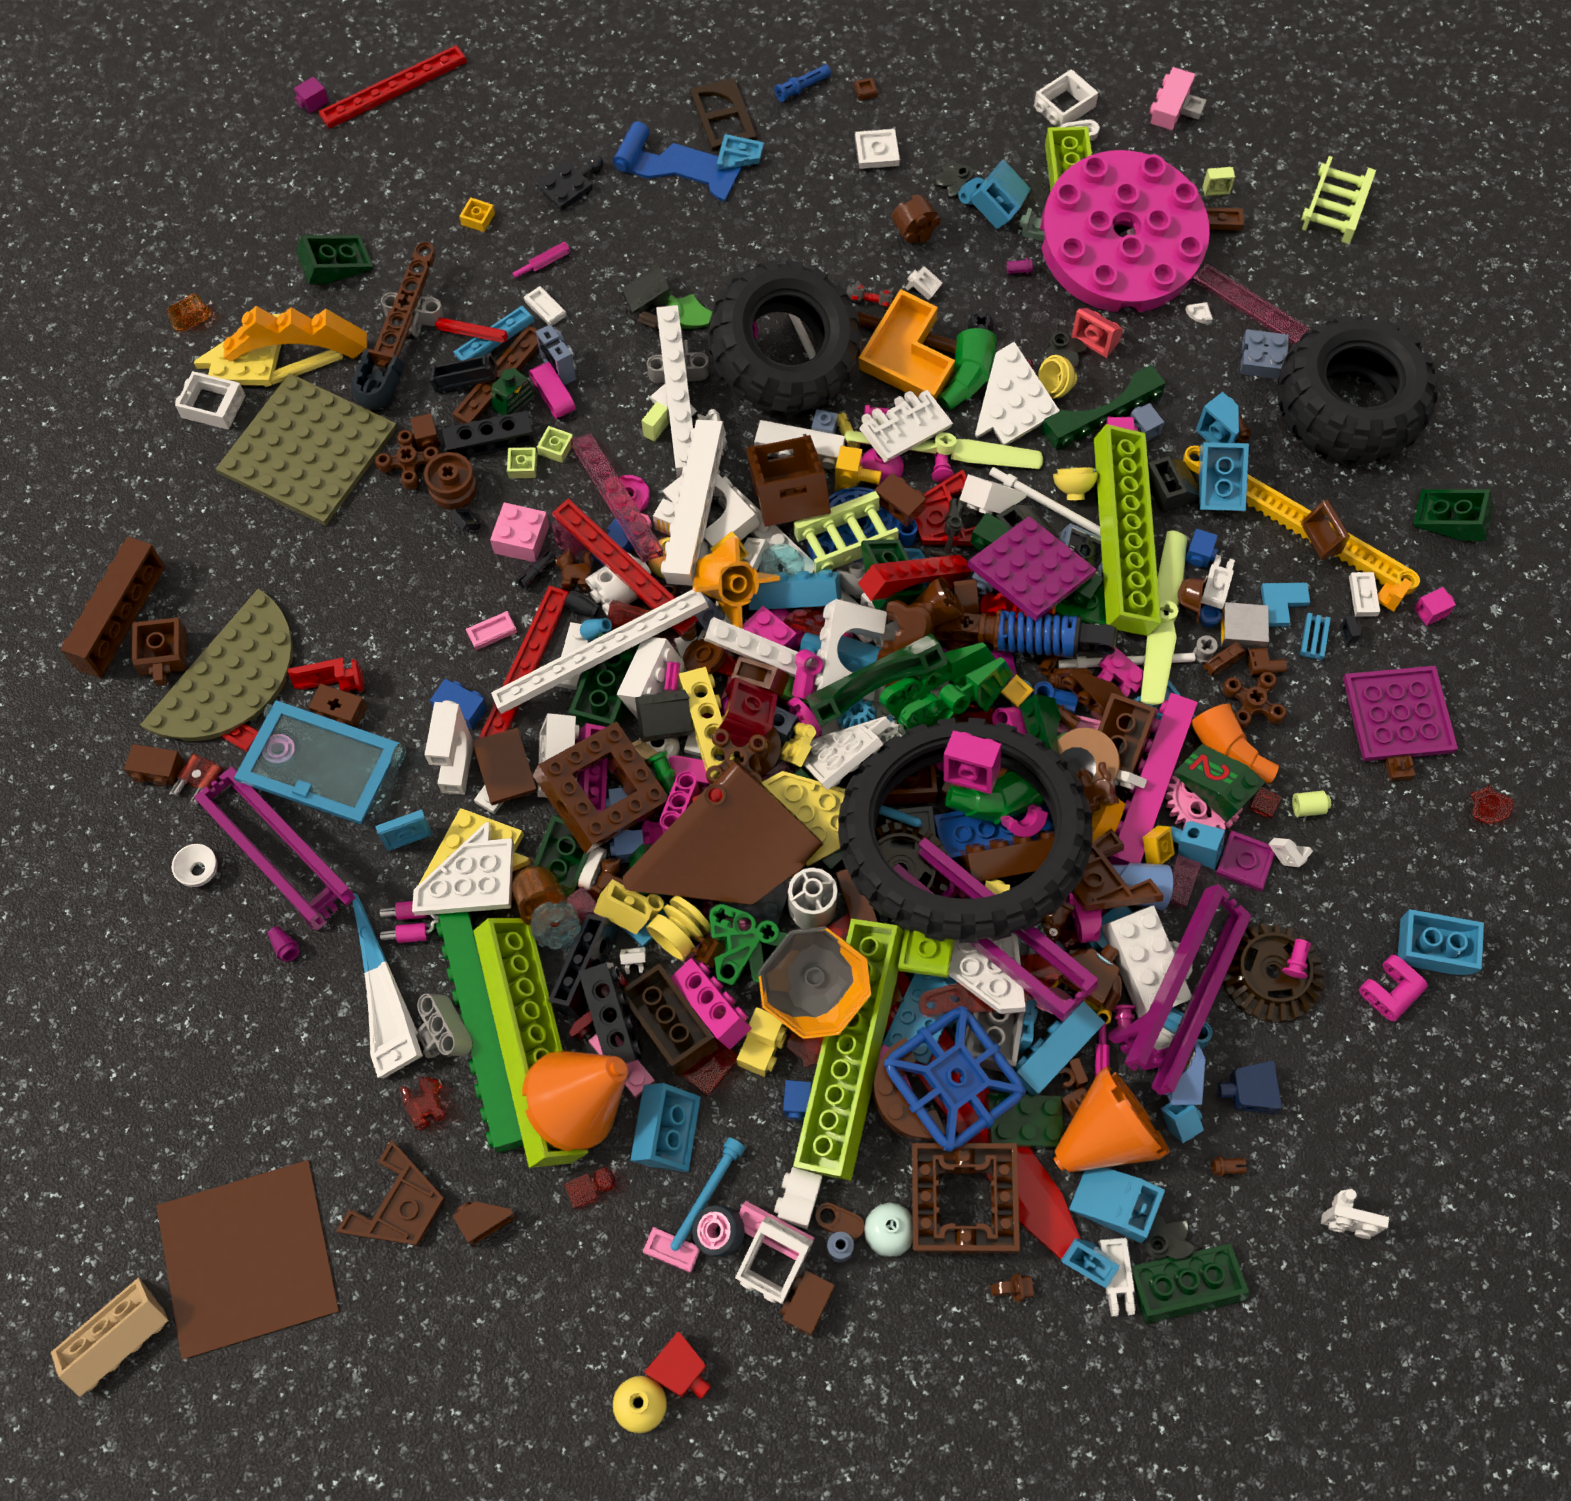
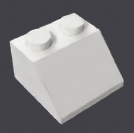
M968 474L960 500L967 502L968 508L992 515V512L1000 514L1009 507L1016 505L1026 498L1027 493Z

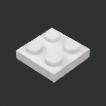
M895 129L855 132L859 169L899 166L900 159Z

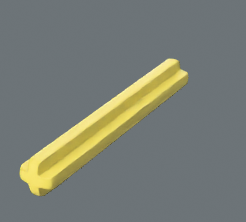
M327 350L273 371L272 385L284 381L288 374L297 376L338 361L343 358V355L334 350Z

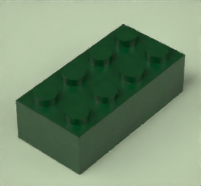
M599 633L597 638H599V637H601V636H603V635H605V634ZM640 643L584 671L569 710V716H576L575 725L583 727L588 723L607 727L616 721L620 725L626 705L618 697L617 693Z

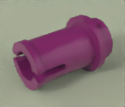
M1025 258V260L1006 261L1007 275L1026 273L1027 275L1029 272H1032V259Z

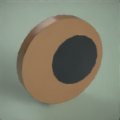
M1077 728L1065 733L1058 739L1059 754L1068 762L1067 766L1071 772L1077 773L1080 771V768L1087 769L1091 774L1093 783L1102 778L1098 765L1100 762H1105L1106 769L1109 771L1113 782L1116 780L1120 769V756L1117 747L1106 734L1093 728Z

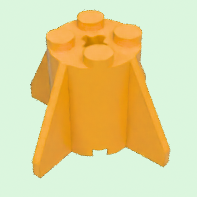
M734 536L730 537L711 554L697 560L693 591L701 592L715 599L732 625L743 629L742 606L751 601L750 599L753 594H757L759 583L780 581V576L758 573L749 563L740 560L739 538Z

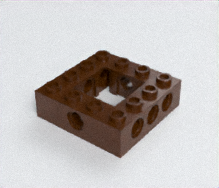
M617 721L538 764L532 775L585 854L661 811L668 800V795ZM611 756L608 768L612 774L614 773L624 787L623 791L628 796L598 813L575 778L578 777L579 773L590 767L592 769L595 768L599 762Z
M912 1143L913 1252L1019 1254L1017 1143H965L951 1152L944 1151L943 1147L938 1143ZM939 1174H990L992 1226L982 1223H976V1226H956L955 1223L939 1226Z

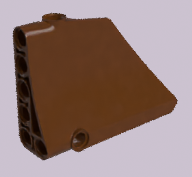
M733 761L715 782L709 785L629 869L623 876L624 888L635 892L750 905L756 903L789 877L792 879L795 874L806 866V862L824 843L740 762ZM715 788H719L723 794L719 802L713 801L711 793Z

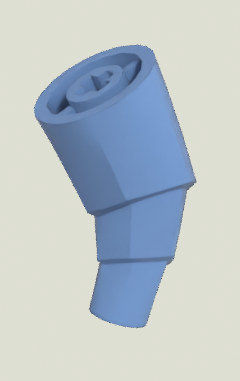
M1131 862L1127 865H1112L1128 887L1152 879L1164 895L1163 901L1138 904L1136 906L1147 908L1154 905L1156 910H1165L1167 908L1173 891V874L1169 865Z

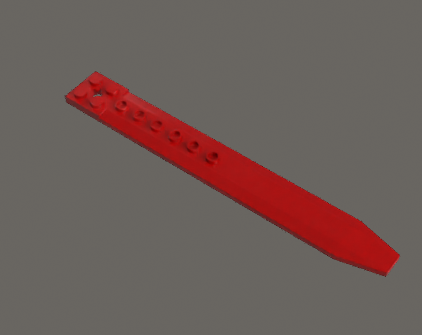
M848 913L828 926L831 931L844 941H846L849 931L850 914ZM898 971L897 980L904 998L911 981L903 971ZM901 1003L890 1007L885 1029L886 1033H888ZM944 1029L938 1044L946 1052L955 1046V1043ZM934 1054L932 1055L929 1064L936 1059ZM951 1071V1079L954 1082L960 1083V1073L954 1074ZM915 1073L924 1088L930 1093L933 1088L925 1077ZM987 1088L976 1095L985 1109V1095L990 1093ZM938 1095L933 1098L934 1102L941 1112L948 1116V1109ZM968 1102L958 1108L956 1121L957 1135L979 1120V1116ZM987 1128L983 1129L966 1143H988ZM1017 1147L1019 1223L1061 1260L1074 1239H1080V1236L1059 1188L1030 1148ZM985 1174L991 1182V1175Z

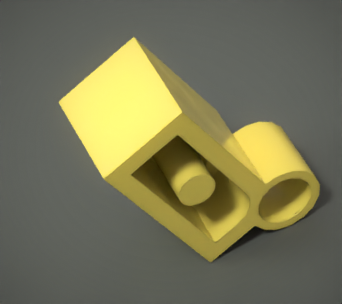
M612 879L601 892L593 912L602 917H607L611 922L637 934L648 920H652L664 907V902L657 894H649L645 897L635 891L626 890L624 885Z

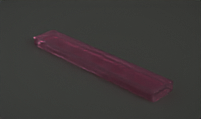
M1207 263L1194 276L1193 281L1275 333L1289 335L1288 341L1292 344L1300 341L1301 336L1310 330L1307 326Z

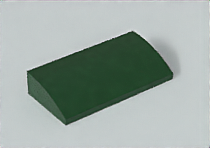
M1231 1243L1195 1251L1189 1257L1181 1260L1164 1258L1131 1266L1133 1284L1145 1324L1247 1301L1249 1295L1248 1287Z

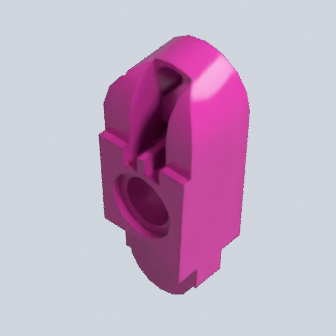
M1070 893L1069 904L1075 907L1071 911V916L1079 942L1098 941L1101 934L1102 909L1084 911L1072 893Z

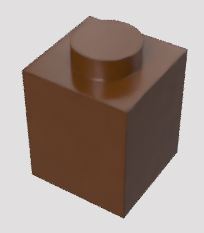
M431 413L410 418L419 451H423L430 446H440Z

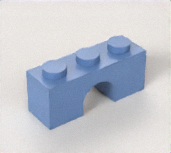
M623 788L608 789L609 798H606V808L628 796L623 791ZM642 829L626 830L616 836L614 842H610L611 856H616V859L621 858V863H629L628 857L641 844H644Z

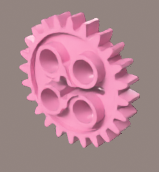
M1176 776L1171 777V783L1167 787L1169 792L1165 795V799L1170 800L1167 802L1166 808H1173L1169 816L1177 815L1178 818L1175 823H1185L1183 830L1187 821L1225 830V826L1230 829L1233 822L1238 820V814L1243 810L1241 808L1226 823L1195 793L1188 792L1185 789L1187 786ZM1195 808L1199 810L1201 814H1194L1191 811V809Z

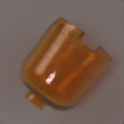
M531 866L520 871L515 877L512 884L513 896L521 920L526 925L539 924L540 928L553 925L562 918L561 913L568 907L567 898L556 876L550 869L543 866Z

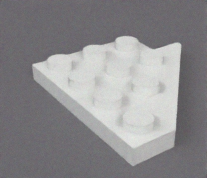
M1015 342L995 354L975 437L978 439L993 430L1002 445L1006 446L1042 425L1045 418L1060 411Z
M884 716L813 738L810 743L812 748L803 765L826 790L830 787H835L846 774L855 771L872 753L878 752L879 748L883 745L878 735L888 728L891 723Z
M489 822L484 823L414 889L413 914L419 916L511 908L514 842L512 838L491 840V825Z
M1011 933V937L992 941L1021 965L1018 937L1014 933ZM954 940L949 976L1000 1014L1026 1012L1023 988L970 943H959V940Z

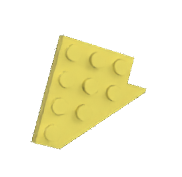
M272 314V315H274L275 317L278 318V316H279L280 314ZM222 342L194 361L197 369H210L208 374L210 376L238 382L241 385H272L273 371L276 368L281 344L252 350L230 362L224 359V342Z
M784 771L762 782L773 795L824 843L806 862L807 867L840 850L838 817L846 789L835 786L826 790L819 781Z
M460 808L420 883L486 822H489L491 825V840L512 838L514 842L513 871L530 865L531 861L528 857L515 853L524 833L522 830Z

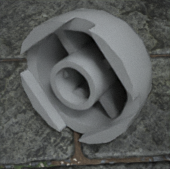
M863 560L861 563H854L853 561L837 567L836 572H839L841 589L845 593L853 595L854 598H861L864 591L858 585V582L865 575Z

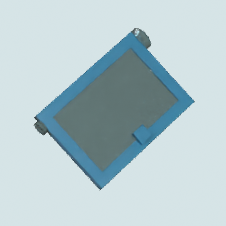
M275 700L273 705L268 704L264 710V717L266 719L234 779L248 786L362 825L390 766L396 768L401 766L407 747L399 742Z

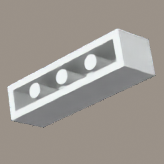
M760 420L754 446L803 437V434L811 435L822 467L835 469L840 446H845V436ZM793 449L767 454L768 457L775 458L794 455Z

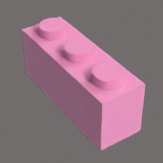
M1173 67L1170 74L1165 75L1162 83L1164 88H1159L1156 96L1158 101L1157 103L1153 102L1149 112L1152 115L1151 124L1170 130L1174 129L1184 101L1192 89L1195 78L1194 73Z

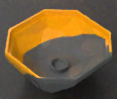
M828 927L789 931L758 970L762 1007L803 1039L840 1035L871 996L867 958Z

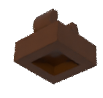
M1411 755L1388 757L1385 759L1390 781L1409 780L1416 776Z
M699 936L697 939L702 943L698 950L691 949V952L695 954L693 958L713 968L715 965L714 958L721 955L725 946L706 936L705 938Z
M1079 1058L1070 1060L1067 1066L1062 1068L1057 1074L1058 1076L1065 1074L1070 1078V1081L1063 1083V1089H1068L1073 1085L1075 1090L1082 1086L1085 1087L1088 1083Z
M1083 1086L1061 1099L1062 1104L1072 1119L1087 1094Z

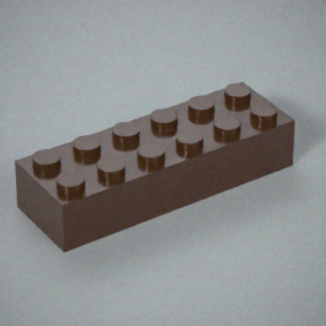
M127 537L125 542L120 545L113 562L108 565L103 579L98 582L93 596L86 602L84 611L80 618L75 621L71 633L63 641L61 648L63 654L77 671L100 679L105 673L165 569L164 563L152 544Z

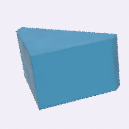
M1077 1238L1074 1239L1061 1259L1062 1263L1104 1288H1107L1120 1268L1116 1261L1094 1243Z

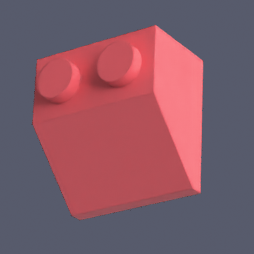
M1083 308L1079 309L1076 313L1071 338L1080 339L1086 347L1107 358L1120 342L1123 328L1117 323L1102 317L1099 313Z

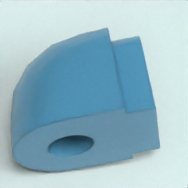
M977 177L965 183L958 193L960 201L963 204H973L969 199L985 180Z

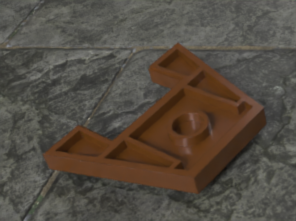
M1112 828L1092 844L1088 865H1086L1083 877L1075 891L1071 892L1084 911L1163 901L1164 895L1152 879L1128 887L1108 861L1107 857L1124 850L1123 842Z
M391 1139L378 1161L380 1165L399 1174L372 1220L350 1209L336 1232L338 1234L418 1246L445 1199Z

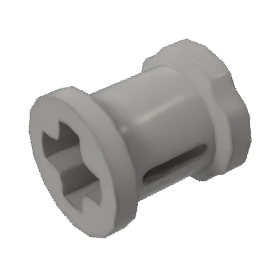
M1202 636L1198 639L1193 650L1196 662L1206 664L1213 658V653L1217 649V642L1213 637Z

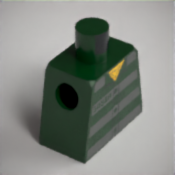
M515 368L504 370L501 374L502 377L491 387L492 409L501 416L518 412L536 396L529 380Z

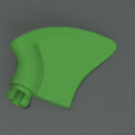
M693 294L681 299H677L673 295L668 297L667 306L678 305L681 329H698L710 326L709 321L712 311L703 307Z

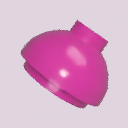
M871 448L862 458L861 466L864 469L882 471L880 484L891 473L897 477H901L903 474L904 463L901 455L885 463L880 459L876 450Z

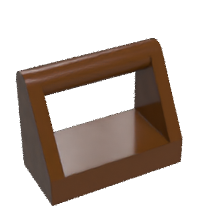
M1328 499L1321 502L1301 522V526L1321 560L1341 554L1350 538ZM1325 515H1327V517L1329 518L1330 522L1332 523L1334 529L1336 530L1337 534L1339 535L1338 538H1337L1336 534L1334 533L1332 527L1330 526L1329 522L1327 521Z

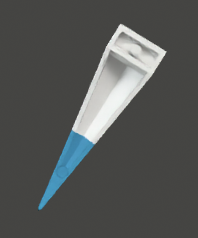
M353 893L356 897L352 902L359 933L367 990L370 1055L377 1077L385 1078L423 1055L416 1037L418 1032L359 896Z

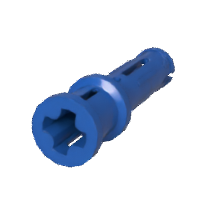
M824 64L799 78L792 77L782 85H775V95L780 102H784L792 95H799L802 89L830 77L831 70L827 64Z

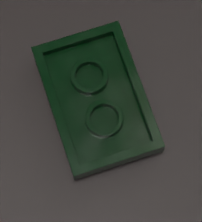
M988 1093L985 1095L986 1110L988 1112L1012 1094ZM1023 1096L1014 1107L996 1119L994 1125L987 1129L988 1143H1017V1147L1056 1149L1064 1135L1061 1096Z

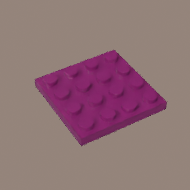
M1030 516L983 549L968 562L970 569L1034 621H1037L1092 578L1097 570Z
M1436 666L1349 673L1344 675L1343 681L1363 761L1384 760L1388 757L1409 755L1417 757L1455 753L1458 750Z

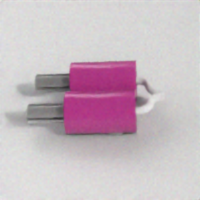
M413 901L396 902L394 908L380 909L381 917L396 916L397 920L427 918L428 915L415 916L412 912ZM431 914V917L435 920L432 921L429 929L427 923L396 925V930L380 932L381 940L396 939L397 943L428 941V933L434 929L435 923L439 922V916Z

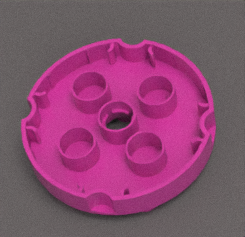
M1127 150L1106 151L1090 155L1067 169L1053 186L1040 222V229L1044 231L1045 235L1041 249L1053 276L1069 293L1093 307L1111 312H1118L1119 309L1126 306L1133 307L1138 312H1143L1170 302L1184 291L1192 281L1204 259L1209 242L1208 215L1196 186L1179 170L1165 162L1162 157L1155 154L1148 155ZM1115 225H1126L1134 229L1135 235L1121 237L1114 231L1113 227Z

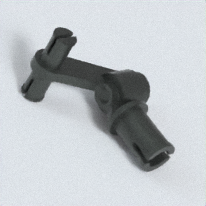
M957 499L949 501L948 515L945 517L946 524L944 527V531L948 535L945 549L941 550L931 547L929 556H962V554L950 552L953 539L960 534L963 526V519L961 517L963 501L960 499L958 500V506H956Z

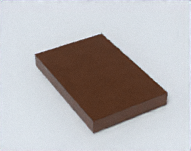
M518 727L472 741L491 806L537 792Z

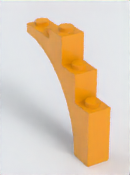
M255 306L243 315V326L231 337L226 338L223 344L224 359L230 362L252 350L280 344H307L324 347L354 359L367 349V332L328 309H324L311 319L291 307L277 318Z

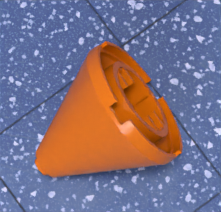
M571 1051L551 1052L540 1058L528 1070L522 1088V1096H526L529 1108L525 1112L535 1131L552 1146L569 1152L573 1149L585 1151L603 1141L612 1129L628 1075L627 1065L621 1058L616 1056Z
M1106 1066L1098 1072L1055 1149L1056 1156L1053 1159L1062 1171L1066 1169L1070 1173L1159 1160L1170 1153L1162 1135L1152 1125L1151 1118L1120 1076L1116 1072L1112 1075L1109 1071L1112 1070L1110 1066Z

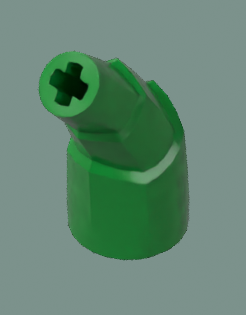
M973 328L958 334L954 368L956 373L949 386L938 396L939 402L948 411L954 409L965 399H969L985 382H989L997 345V337L993 332Z
M1012 771L997 778L991 794L974 789L951 786L945 800L946 807L965 813L966 817L994 822L995 825L1002 823L1000 817L1006 815L1016 818L1027 813V806L1031 804L1039 807L1045 804L1038 791L1025 779Z

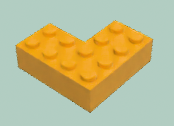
M900 289L859 356V370L906 393L911 391L917 398L920 393L928 390L937 402L938 396L943 392L955 368V360L923 345L937 321L938 307Z

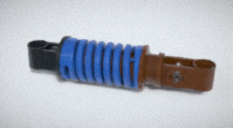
M998 609L996 616H988L987 613H982L981 615L964 613L960 618L933 627L932 633L940 641L993 644L994 652L1007 651L1015 653L1018 650L1020 653H1025L1027 650L1029 654H1034L1036 651L1038 655H1042L1045 652L1047 656H1051L1054 653L1058 657L1061 655L1077 659L1079 652L1111 655L1115 652L1117 638L1116 627L1107 624L1082 623L1081 615L1075 617L1065 615L1062 618V625H1060L1059 615H1054L1052 621L1050 614L1044 616V621L1042 617L1034 621L1028 615L1024 619V612H1019L1016 618V612L1011 611L1009 613V611Z

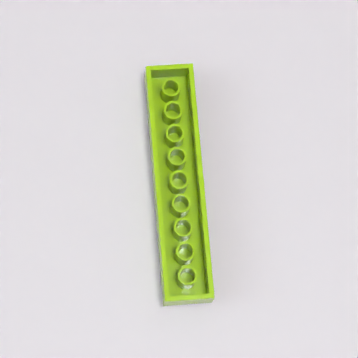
M1106 424L1094 438L1096 472H1098L1097 492L1106 624L1112 625L1120 631L1148 636L1161 624L1146 435L1142 432Z
M488 918L474 930V935L529 1168L571 1164L586 1155L588 1150L573 1149L569 1152L558 1149L546 1142L531 1125L525 1112L529 1109L526 1096H522L523 1082L530 1067L540 1058L551 1052L563 1051L552 1005L548 1002L549 993L530 918Z
M851 919L846 942L867 958L871 996L840 1035L823 1037L793 1165L798 1169L847 1181L852 1180L898 976V964L904 931L897 925Z

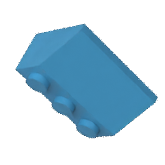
M665 1083L643 1085L630 1161L648 1167L689 1172L701 1096Z

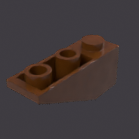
M1074 669L1060 670L1056 673L1062 680V684L1069 688L1077 696V700L1084 704L1091 711L1092 716L1098 720H1101L1111 693L1126 697L1114 683Z

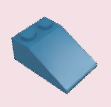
M1204 442L1200 445V510L1246 511L1248 443Z

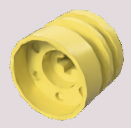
M673 896L670 900L671 905L667 904L663 907L668 918L658 914L646 926V929L664 950L678 960L685 961L692 953L691 949H695L691 939L701 942L697 938L699 936L704 937L703 934L708 935L711 932V926L695 906L679 896Z

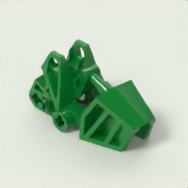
M983 642L944 653L948 663L926 674L906 677L886 687L879 696V701L896 719L899 717L897 722L903 725L906 732L907 729L923 723L927 727L936 725L937 720L955 718L956 722L955 715L963 713L971 702H974L985 712L989 710L1013 676L1006 661L1001 657L995 659ZM948 680L952 683L942 688L939 698L930 692ZM913 684L911 691L907 692L908 688Z
M722 904L713 907L709 915L712 939H725L726 947L725 953L714 958L717 980L734 985L748 962H750L752 979L755 982H759L758 970L764 964L761 942L778 946L788 933L780 932L778 926L772 921H763L757 927L756 920L752 915ZM725 910L727 916L734 918L733 928L729 927L732 924L730 921L722 919L721 923H718L717 912L722 913ZM743 918L751 920L752 925L748 931H741L739 928V922ZM771 926V930L775 935L765 939L762 931L764 928L768 930L767 927ZM727 964L732 965L735 969V974L730 979L725 978L722 973L723 967Z

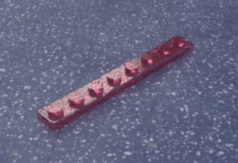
M592 434L572 438V448L642 562L662 557L664 552L662 546Z

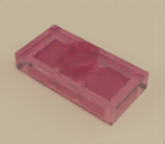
M1180 855L1177 856L1172 870L1173 891L1170 903L1186 908L1201 863Z

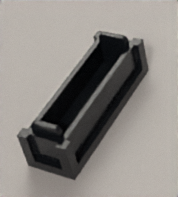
M488 353L481 357L438 366L431 365L432 377L429 378V381L435 392L495 381L497 364L492 354Z

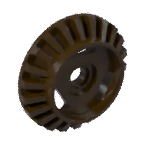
M889 822L875 828L879 848L892 868L897 864H904L907 866L908 872L917 880H920L926 872L932 876L925 885L936 895H941L947 890L949 880L917 853L921 849L918 844L924 838H927L948 856L942 842L930 830L922 826L914 827L902 822ZM892 840H909L915 842V849L890 847Z
M1260 924L1256 927L1251 926L1247 928L1223 979L1225 990L1231 1000L1243 1012L1255 1019L1270 1023L1295 1020L1306 1014L1314 1006L1323 990L1324 970L1321 967V958L1315 953L1316 949L1313 945H1311L1306 960L1307 969L1303 971L1308 975L1306 979L1293 978L1282 972L1283 968L1289 967L1287 961L1291 959V956L1284 947L1293 951L1295 939L1306 940L1302 934L1299 936L1289 927L1286 929L1280 927L1279 924ZM1249 949L1256 951L1257 954L1251 970L1247 971L1245 970L1244 963ZM1267 967H1276L1279 971V977L1271 978L1266 972ZM1291 991L1292 997L1288 998L1268 996V993Z

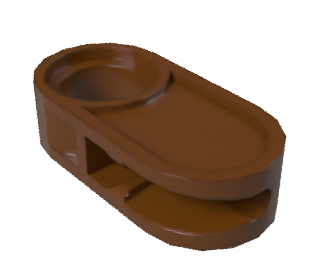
M1236 642L1211 658L1204 665L1203 669L1205 671L1208 670L1210 677H1214L1241 659L1246 650L1239 642Z
M824 1203L816 1210L815 1219L820 1228L833 1234L845 1232L851 1236L853 1241L862 1236L865 1227L864 1221L857 1214L831 1203ZM827 1209L835 1214L834 1221L828 1224L820 1219L821 1212Z

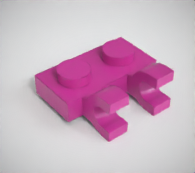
M1116 647L1113 654L1104 655L1098 664L1103 670L1097 677L1109 682L1114 678L1120 683L1118 688L1126 697L1130 693H1136L1142 685L1144 671Z

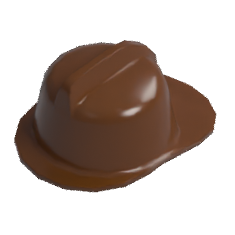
M1208 575L1204 579L1189 578L1183 580L1178 591V600L1181 605L1197 613V625L1200 616L1201 599Z

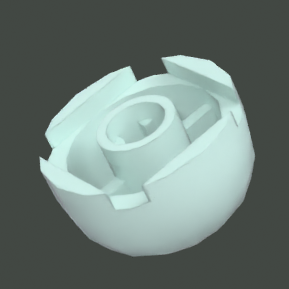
M886 1203L877 1206L866 1218L864 1228L866 1242L880 1256L902 1255L909 1250L913 1243L912 1215L900 1204Z

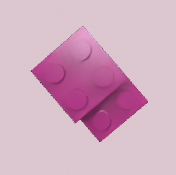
M764 606L743 624L744 630L795 651L800 647L801 640L808 629L807 626L785 608L773 609L770 612Z

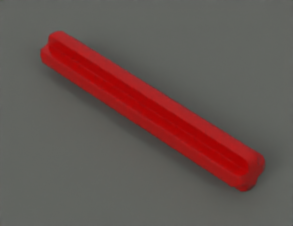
M439 317L435 322L437 329L502 343L506 342L508 338L507 331L442 317Z

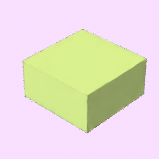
M1233 167L1207 169L1203 183L1204 195L1230 194L1235 179Z
M659 402L653 405L642 419L643 436L654 442L670 423L668 407Z
M548 426L537 446L538 455L563 463L574 443L573 434Z
M508 448V477L536 478V448Z

